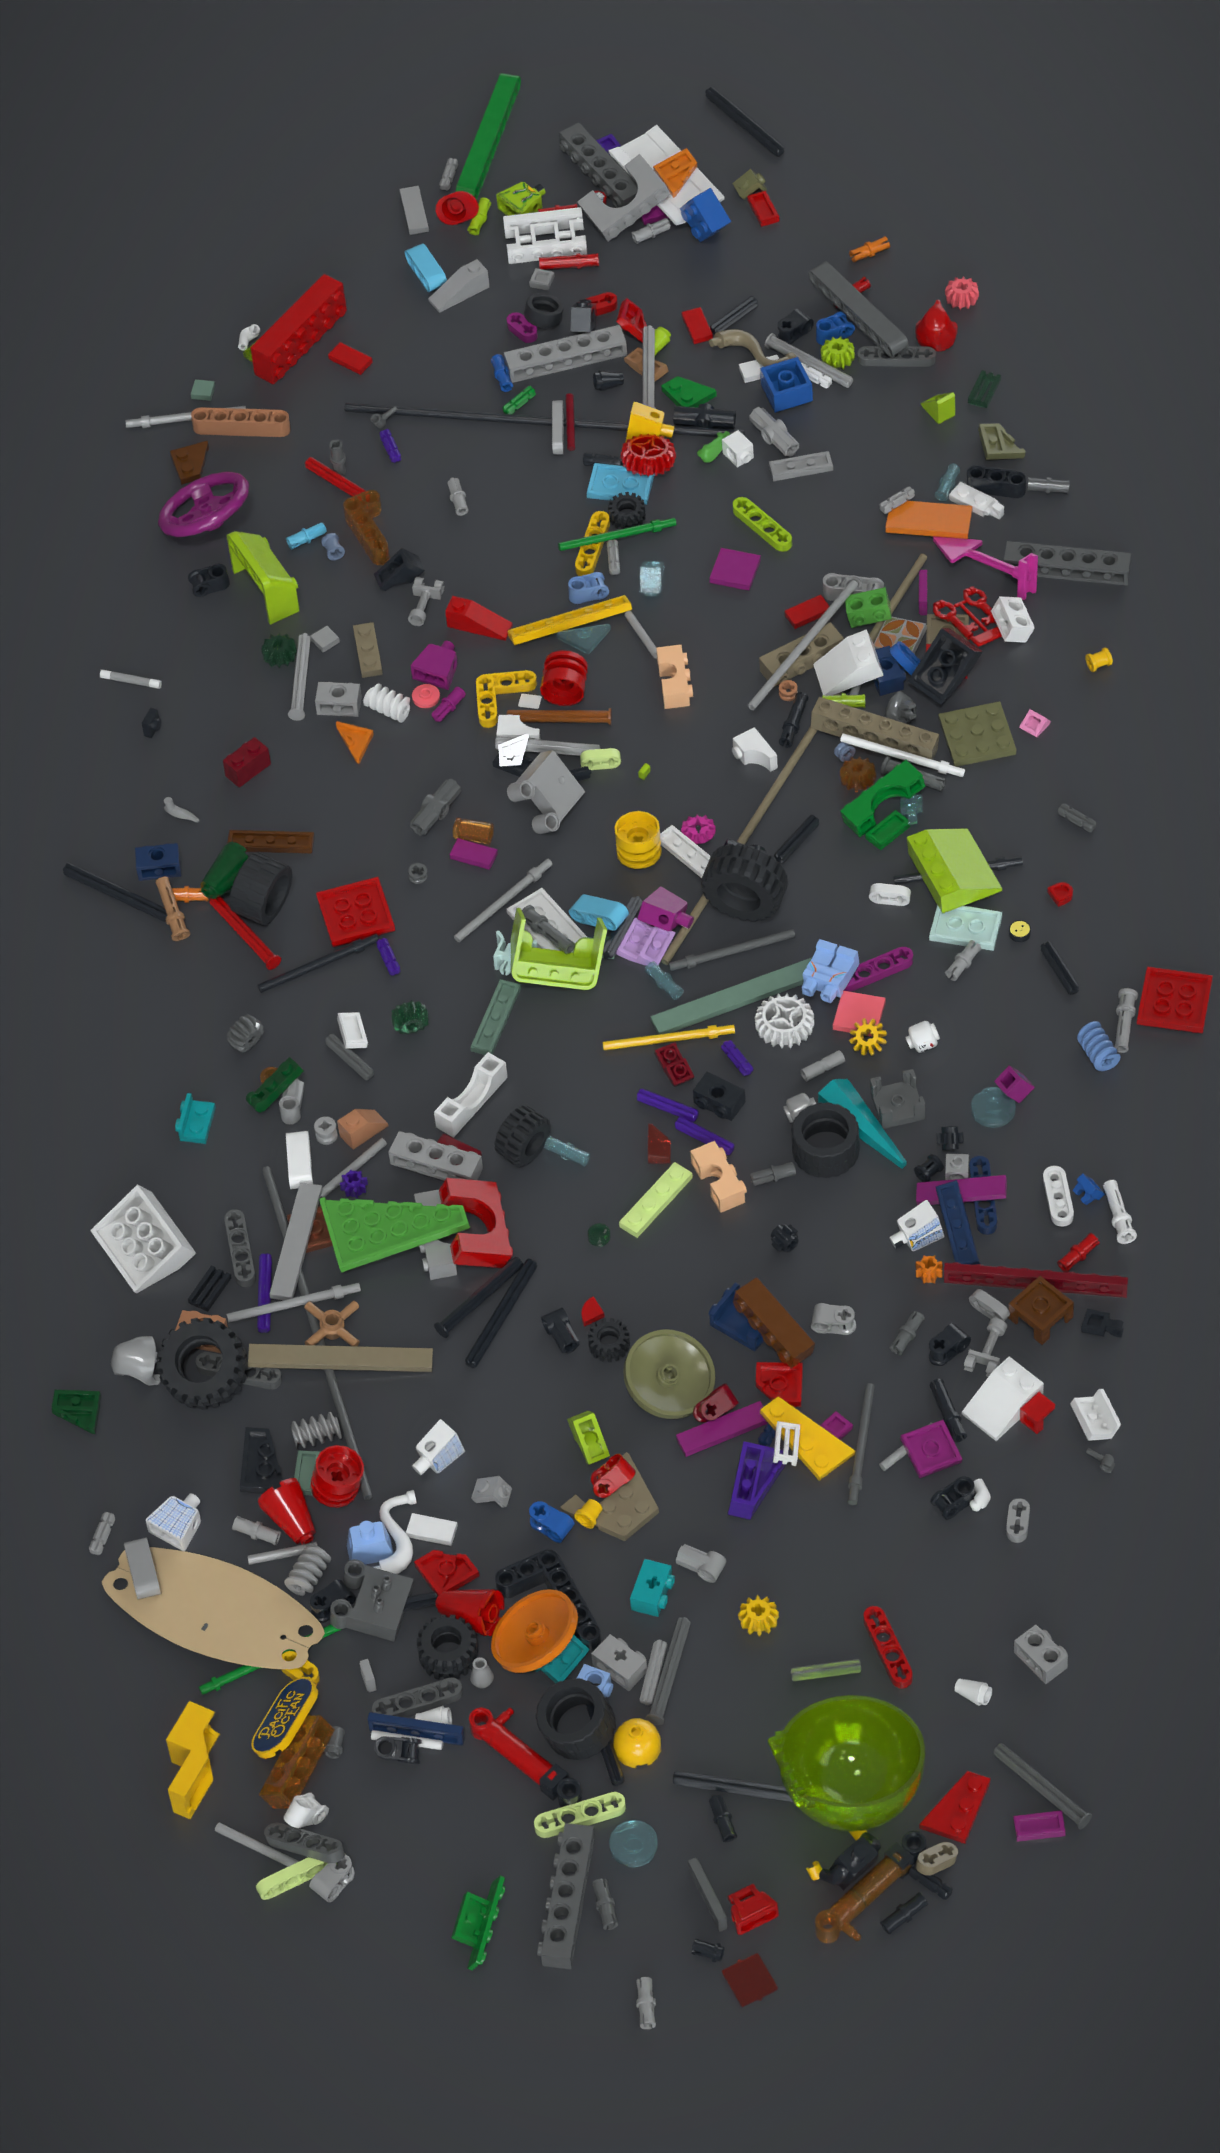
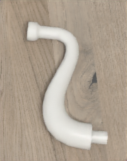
M414 1490L407 1491L404 1495L390 1498L381 1505L380 1519L396 1543V1551L392 1556L379 1560V1566L374 1568L399 1574L411 1563L413 1556L411 1540L390 1516L389 1511L395 1506L407 1503L410 1505L417 1504Z

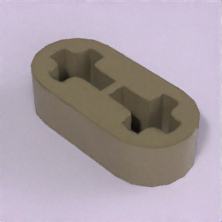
M942 1842L919 1853L916 1861L917 1871L923 1875H933L954 1865L958 1855L957 1847L952 1843Z

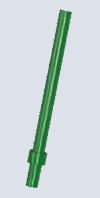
M670 518L661 521L656 519L643 525L558 543V549L563 551L650 531L653 533L659 532L663 528L676 526V519Z

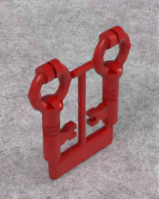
M973 586L964 589V600L954 605L944 600L933 603L935 616L951 622L967 640L971 639L978 647L1002 637L998 626L990 630L985 627L990 623H995L996 625L997 623L991 612L992 608L986 603V594L980 589ZM977 593L982 598L972 601L969 596ZM968 603L969 605L976 606L988 617L982 618L980 622L963 604ZM946 606L951 612L944 615L938 610ZM960 606L978 626H975L974 622L965 626L956 616V607ZM979 627L984 631L977 636H973L972 631L978 630Z

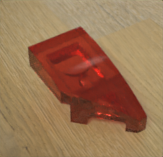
M648 1124V1164H671L670 1139L653 1124Z

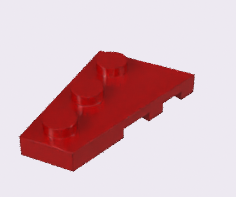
M967 1771L919 1824V1829L966 1844L989 1788L990 1778Z

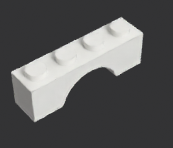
M488 1052L475 1066L472 1078L465 1090L454 1099L447 1097L434 1111L436 1128L454 1138L508 1078L506 1062Z

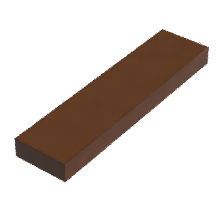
M229 830L227 844L231 841L236 842L247 849L245 852L312 854L315 835L314 832Z

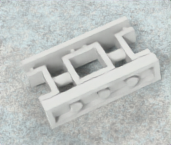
M581 207L503 216L505 238L516 239L515 244H507L509 264L539 261V257L576 255V253H581V255L587 254L585 235L575 237L576 230H584ZM569 228H570V230H567V231H559L560 229H569ZM531 233V235L519 236V234ZM555 233V239L536 241L535 235ZM571 238V240L560 241V239ZM524 243H532V245L521 246Z

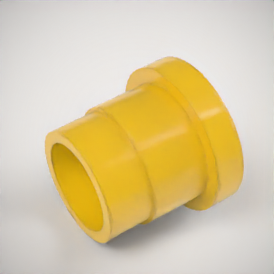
M588 1499L583 1507L575 1512L574 1517L582 1526L591 1529L596 1525V1519L603 1508L597 1501Z

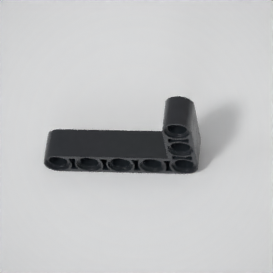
M552 1549L540 1551L496 1573V1589L502 1593L504 1598H512L543 1583L546 1584L548 1589L558 1590L566 1594L573 1600L578 1618H584L578 1620L574 1635L590 1649L588 1652H593L601 1644L599 1626L556 1551ZM587 1636H594L591 1639L586 1638Z

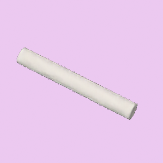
M372 1730L371 1740H377L382 1736L409 1737L421 1739L422 1744H419V1747L442 1750L443 1748L442 1740Z

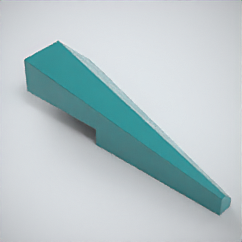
M833 1079L818 1092V1103L829 1102L839 1104L847 1108L856 1117L859 1125V1138L901 1169L907 1165L905 1158L848 1079Z

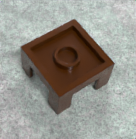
M1039 1276L1008 1304L1010 1312L1008 1319L1018 1324V1317H1020L1034 1328V1339L1043 1345L1049 1340L1050 1328L1063 1316L1065 1323H1068L1073 1318L1074 1302Z

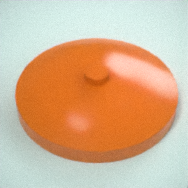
M541 1590L525 1596L510 1607L498 1622L491 1641V1650L494 1658L504 1669L514 1673L530 1672L548 1664L566 1648L575 1633L578 1622L576 1606L566 1594L558 1590Z

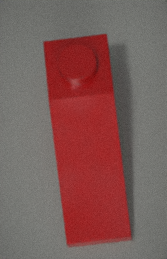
M452 596L445 610L447 627L506 641L508 637L507 631L513 626L512 622L473 600Z

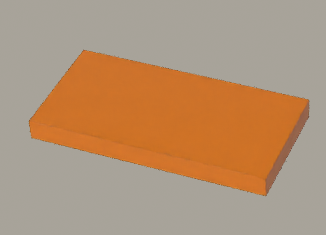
M906 501L888 512L886 533L968 539L972 506Z

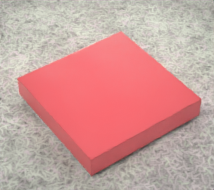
M843 991L833 1022V1030L850 1033V1030L857 1031L858 1029L854 1024L857 1022L862 1026V1019L864 1018L868 1024L872 1018L875 1019V1025H877L881 1021L886 998Z

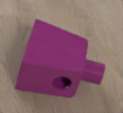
M444 641L441 646L428 644L411 664L412 679L449 690L458 664L457 654L453 651L455 648L454 644L450 641Z
M660 886L643 900L638 920L666 931H672L678 925L689 929L694 917L686 914L688 904L685 900Z

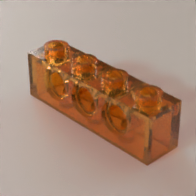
M307 1715L290 1745L281 1752L261 1789L259 1796L273 1809H288L293 1798L301 1794L335 1729L321 1715Z

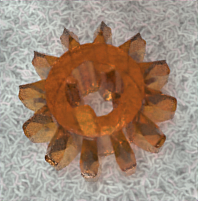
M860 756L858 759L851 757L849 761H844L843 767L840 770L842 784L846 785L848 790L854 788L856 793L859 789L866 790L867 787H871L876 779L874 763H870L868 758L862 760Z

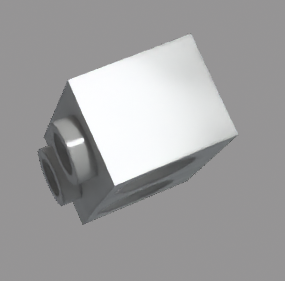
M999 596L991 612L1004 641L1027 642L1033 633L1034 624L1022 599L1019 597Z

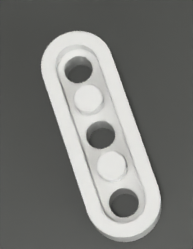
M1050 1166L1043 1173V1183L1052 1222L1057 1226L1063 1227L1072 1223L1074 1210L1065 1171L1059 1166Z

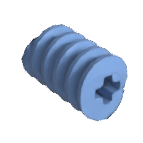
M1090 1022L1079 1031L1077 1040L1083 1050H1085L1095 1069L1106 1071L1118 1064L1121 1058L1120 1054H1117V1049L1113 1047L1112 1041L1109 1040L1108 1035L1105 1034V1030L1101 1028L1099 1022Z

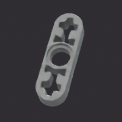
M563 400L552 401L553 455L564 454Z

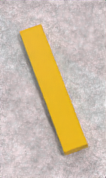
M623 595L516 627L507 632L512 643L517 645L630 611L632 606L628 598Z

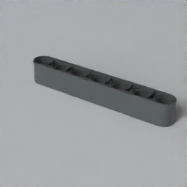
M824 261L808 272L811 282L888 356L893 357L909 346L906 336L827 261Z

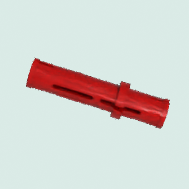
M598 253L539 257V268L542 270L572 267L582 269V267L599 266Z

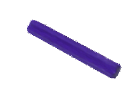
M262 1253L259 1256L258 1306L271 1303L272 1258L269 1253ZM271 1313L258 1316V1332L268 1333L270 1331Z

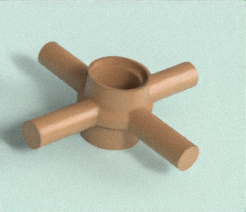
M352 1301L341 1312L336 1310L323 1312L312 1302L306 1303L304 1308L320 1320V1329L305 1341V1345H316L324 1337L330 1340L341 1337L351 1346L359 1345L360 1341L344 1329V1320L359 1308L356 1301Z

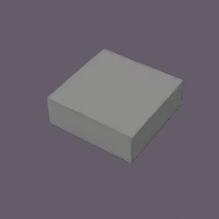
M535 268L529 281L530 287L549 291L555 277L554 272Z
M328 626L310 636L311 641L322 652L340 643L339 637Z
M362 1660L359 1665L366 1690L368 1692L376 1691L375 1678L369 1660Z

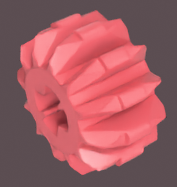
M964 276L962 279L955 277L954 281H949L945 289L947 304H951L952 308L959 307L960 310L962 307L969 309L970 305L974 306L979 297L977 283L973 282L972 278L966 280Z

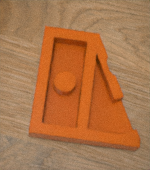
M686 148L653 166V170L665 183L674 198L696 169L697 161Z

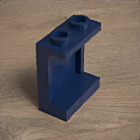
M735 1282L731 1288L725 1290L722 1299L710 1308V1326L755 1352L764 1342L763 1336L758 1330H754L750 1326L747 1317L743 1313H739L734 1307L735 1291L740 1289V1284Z

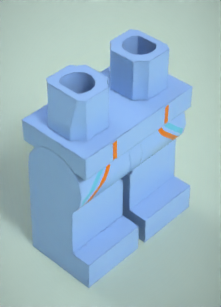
M819 939L816 951L803 972L802 993L811 997L816 990L821 991V999L828 1003H832L835 997L841 998L843 990L860 964L858 951L843 946L838 948L837 944Z

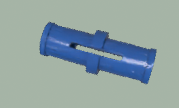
M494 355L491 359L494 367V376L499 381L501 390L508 392L513 387L508 367L505 365L502 355Z

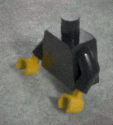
M858 1822L856 1823L857 1829L854 1831L849 1830V1833L856 1841L834 1861L829 1870L822 1869L819 1861H814L812 1863L813 1867H807L806 1870L813 1881L821 1879L833 1885H839L844 1891L877 1861L878 1851L881 1848L879 1840L867 1832L861 1823Z

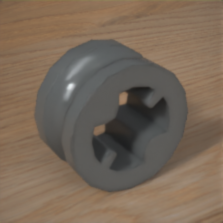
M421 863L412 864L408 869L409 881L414 884L426 881V866Z

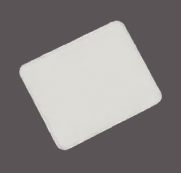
M521 694L518 706L538 709L542 696Z

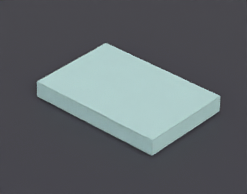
M937 905L929 940L967 946L969 941L973 940L975 941L973 946L978 943L981 949L994 951L1002 920V912L961 906L942 914Z

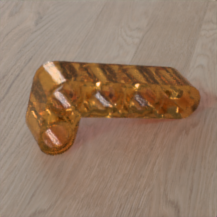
M368 490L344 501L345 520L371 561L376 565H384L390 559L388 542L372 519L380 515L382 511L380 495L375 490Z

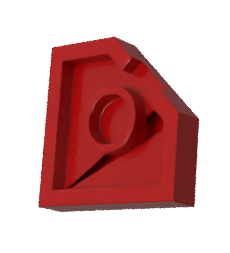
M756 1362V1387L771 1401L780 1397L793 1407H801L803 1363H798L793 1368H790L787 1363Z
M433 1550L414 1561L416 1569L437 1595H440L443 1591L457 1590L479 1577V1571L465 1554L457 1553V1555L444 1554L443 1551Z

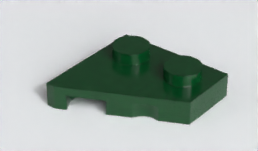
M55 1389L52 1413L95 1434L101 1400L100 1391Z

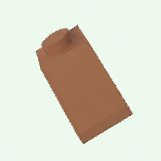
M354 1109L337 1121L340 1137L353 1150L388 1127V1123L375 1110Z

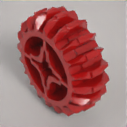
M656 434L632 436V439H627L626 443H623L621 452L623 467L627 471H632L633 474L638 473L640 476L647 475L648 477L649 475L657 476L659 473L664 474L665 471H670V468L674 466L676 458L674 444L670 442V439H664V436L658 437Z

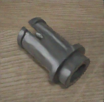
M333 1726L330 1728L328 1743L324 1746V1751L327 1757L337 1759L343 1753L341 1746L345 1730L341 1727Z

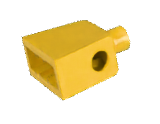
M634 402L626 440L632 439V436L638 437L640 434H656L658 437L672 438L674 426L663 424L665 414L663 411Z

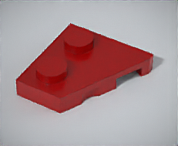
M626 298L621 303L616 322L623 330H627L643 343V328L647 324L644 320L642 309Z

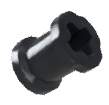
M930 1154L922 1165H917L914 1168V1172L919 1180L929 1182L936 1172H941L944 1169V1165L936 1155Z

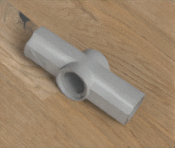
M757 407L753 409V412L749 415V420L761 431L764 441L769 445L773 443L785 456H793L799 449V443L788 433L783 421L780 419L775 420L764 408Z

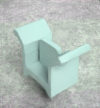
M496 931L498 947L493 956L495 970L500 969L501 974L509 975L511 973V943H508L505 948L506 942L500 931ZM533 940L532 943L534 948H538L536 940Z

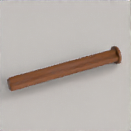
M609 708V711L508 710L506 714L520 715L521 722L612 724L611 708Z

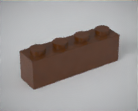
M757 1277L735 1291L734 1307L739 1313H743L747 1317L750 1326L761 1333L765 1343L775 1349L783 1363H787L790 1368H793L813 1353L815 1346L813 1340Z

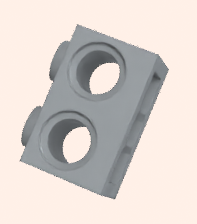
M1034 1625L1014 1640V1653L1045 1684L1067 1669L1068 1654L1066 1650L1060 1645L1057 1646L1052 1641L1050 1634L1044 1629L1041 1630L1037 1625ZM1036 1643L1039 1646H1031L1030 1644ZM1052 1659V1660H1055V1662H1051V1663H1050V1662H1047L1046 1660Z

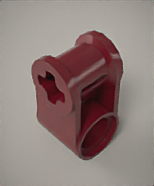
M727 1383L713 1390L706 1398L694 1406L693 1416L701 1423L715 1420L723 1413L735 1407L739 1401Z

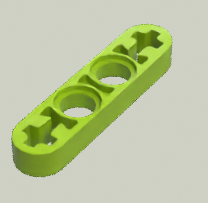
M738 497L733 501L734 515L772 547L781 552L788 551L792 547L791 534L746 497ZM753 516H758L761 519L758 521H752L750 518ZM771 527L774 531L768 533L764 529Z

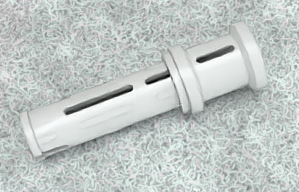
M1106 1181L1103 1188L1113 1214L1112 1225L1117 1230V1240L1121 1244L1131 1243L1137 1238L1136 1231L1132 1229V1218L1125 1211L1117 1181Z

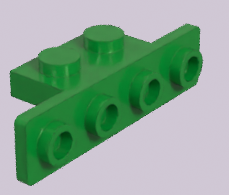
M501 1875L492 1882L487 1900L470 1892H466L463 1895L451 1938L473 1947L467 1967L471 1971L478 1965H482L486 1958L487 1952L484 1949L493 1934V1930L490 1928L492 1921H495L499 1913V1908L497 1907L498 1900L502 1898L505 1892V1886H503L505 1877Z

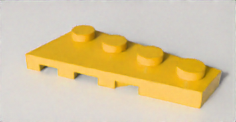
M780 1397L775 1398L760 1409V1414L775 1431L777 1421L800 1424L798 1457L819 1481L855 1455L856 1451ZM781 1428V1438L784 1440L785 1428ZM790 1429L789 1447L793 1451L794 1429Z

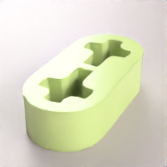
M614 748L586 750L580 755L581 767L588 766L589 770L616 768L621 764L620 751Z

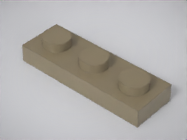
M374 623L353 625L362 678L383 675Z

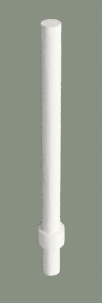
M844 733L841 736V742L936 769L938 773L945 775L949 773L963 777L966 770L949 765L950 762L943 760L941 762Z

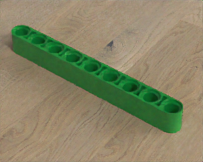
M504 73L499 75L457 183L456 192L465 191L473 195L476 200L478 199L521 85L520 76Z

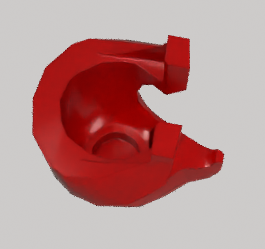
M939 299L927 311L922 320L917 322L915 327L916 339L919 345L932 347L936 352L952 347L958 332L956 322L950 320Z

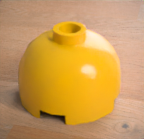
M632 1718L623 1722L617 1728L613 1738V1747L618 1760L622 1764L636 1768L637 1765H650L658 1758L661 1752V1737L657 1728L650 1721Z

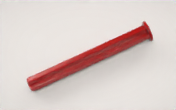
M221 896L216 899L210 898L209 903L266 963V968L268 970L275 969L280 964L281 957L275 955L238 914L230 909V906Z

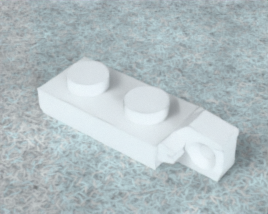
M962 482L949 494L950 501L958 505L972 506V512L982 517L991 515L1000 520L1004 515V506L998 503L995 498Z

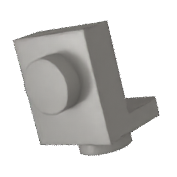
M500 1476L479 1478L476 1481L471 1499L476 1503L495 1501L502 1508L507 1507L512 1488Z

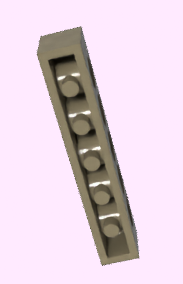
M822 697L818 698L812 710L811 728L838 737H841L842 733L932 760L938 751L939 734Z

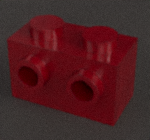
M255 737L245 742L239 749L227 755L223 760L225 776L239 788L271 765L268 747Z

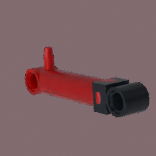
M482 1707L476 1708L470 1713L469 1723L473 1737L485 1741L540 1786L541 1792L554 1801L558 1797L561 1807L582 1801L581 1786L576 1779L569 1778L568 1773L559 1765L555 1764L553 1766L503 1726L514 1714L512 1708L503 1711L496 1719L493 1718L490 1710ZM480 1722L486 1723L484 1725H477ZM569 1792L574 1793L572 1796H566V1795H565L566 1793H569Z

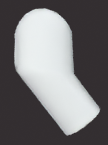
M982 1479L974 1481L977 1494L970 1501V1507L976 1512L981 1508L984 1509L991 1498Z

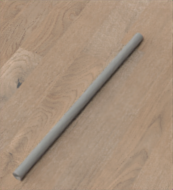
M850 581L749 702V709L755 710L858 586L857 581Z

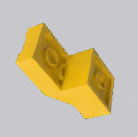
M191 1701L186 1705L166 1739L171 1762L181 1766L168 1788L174 1813L188 1819L192 1818L214 1781L209 1752L220 1736V1733L214 1731L209 1725L215 1711Z

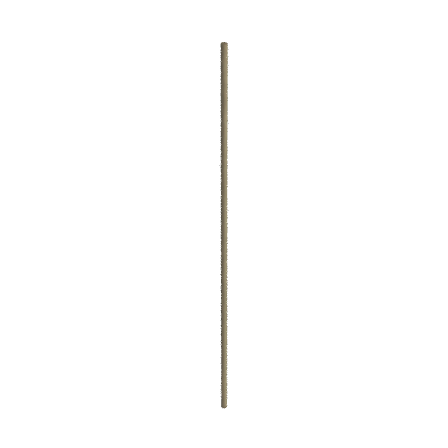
M925 554L919 555L891 599V615L927 560ZM885 621L877 622L871 630L869 636L873 643ZM811 726L809 727L737 842L746 844L818 730L811 728ZM704 894L690 914V916L694 917L692 925L689 929L682 926L662 957L661 962L668 965L709 902V899H706Z

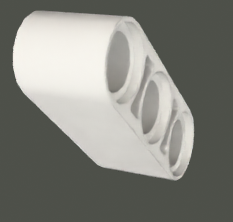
M308 1131L286 1133L290 1189H298L300 1183L313 1184Z

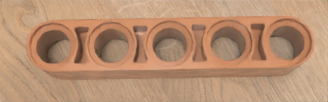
M196 408L191 413L193 430L200 435L285 437L291 431L289 414L284 410Z

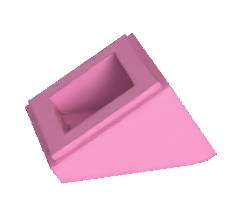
M1029 709L1019 728L1038 737L1049 726L1051 721Z

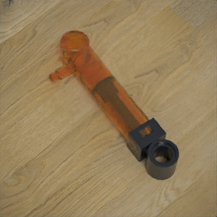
M919 1831L907 1832L902 1837V1846L897 1842L884 1853L885 1858L828 1910L818 1913L815 1919L817 1938L823 1943H833L839 1938L840 1932L843 1931L850 1938L859 1941L861 1935L849 1923L899 1877L904 1879L909 1874V1869L916 1863L919 1853L926 1850L925 1836ZM915 1845V1846H918L919 1848H917V1849H910L909 1847ZM829 1924V1925H832L833 1927H832V1928H829V1929H826V1928H823L822 1926Z

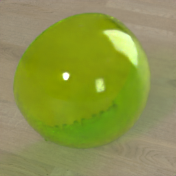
M846 1695L818 1701L801 1710L789 1721L784 1730L775 1732V1736L768 1739V1744L779 1766L784 1788L793 1803L813 1821L835 1830L847 1832L864 1831L891 1821L910 1804L920 1787L924 1774L925 1744L916 1723L898 1707L872 1697Z

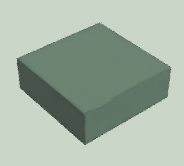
M195 379L191 391V399L211 401L215 389V381Z

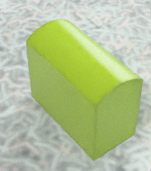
M645 763L639 770L638 776L640 779L645 780L650 773L649 764Z

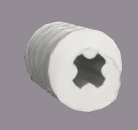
M379 683L367 691L363 700L364 706L377 710L381 714L384 713L385 716H391L392 719L398 720L400 723L406 720L410 711L409 697L406 696L403 699V694L399 693L396 695L394 690L389 692V688L386 686L382 689V685Z

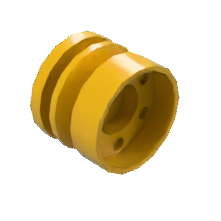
M634 811L622 815L614 827L619 861L623 865L634 869H642L654 865L660 859L662 853L659 821L650 813Z

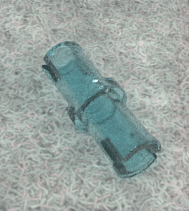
M950 464L945 475L941 477L939 488L935 493V497L938 500L946 501L950 491L955 487V480L960 473L958 465Z
M655 961L650 962L646 966L645 972L656 981V985L660 989L663 988L674 1000L681 997L684 990L672 980V976L669 973H665Z
M552 1136L548 1137L545 1143L548 1145L544 1146V1149L561 1155L562 1159H570L584 1167L589 1161L587 1157L591 1156L590 1153L574 1147L572 1143H564Z

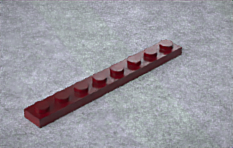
M958 1262L944 1264V1283L1026 1289L1041 1276L1062 1293L1127 1298L1128 1277L1118 1275L1104 1276L1095 1273L1079 1274L1051 1270L1042 1271L1030 1270L1028 1268H1007L1005 1266H984L982 1264L969 1265Z

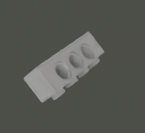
M399 1131L388 1152L391 1165L443 1181L446 1178L478 1180L483 1170L482 1158L477 1153L463 1151L452 1145L440 1144L433 1139L417 1137L413 1133Z

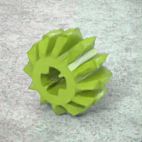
M840 336L838 339L832 337L831 341L825 340L821 348V359L824 363L836 369L837 367L844 369L845 366H850L852 361H854L853 343L849 342L848 338L843 340Z

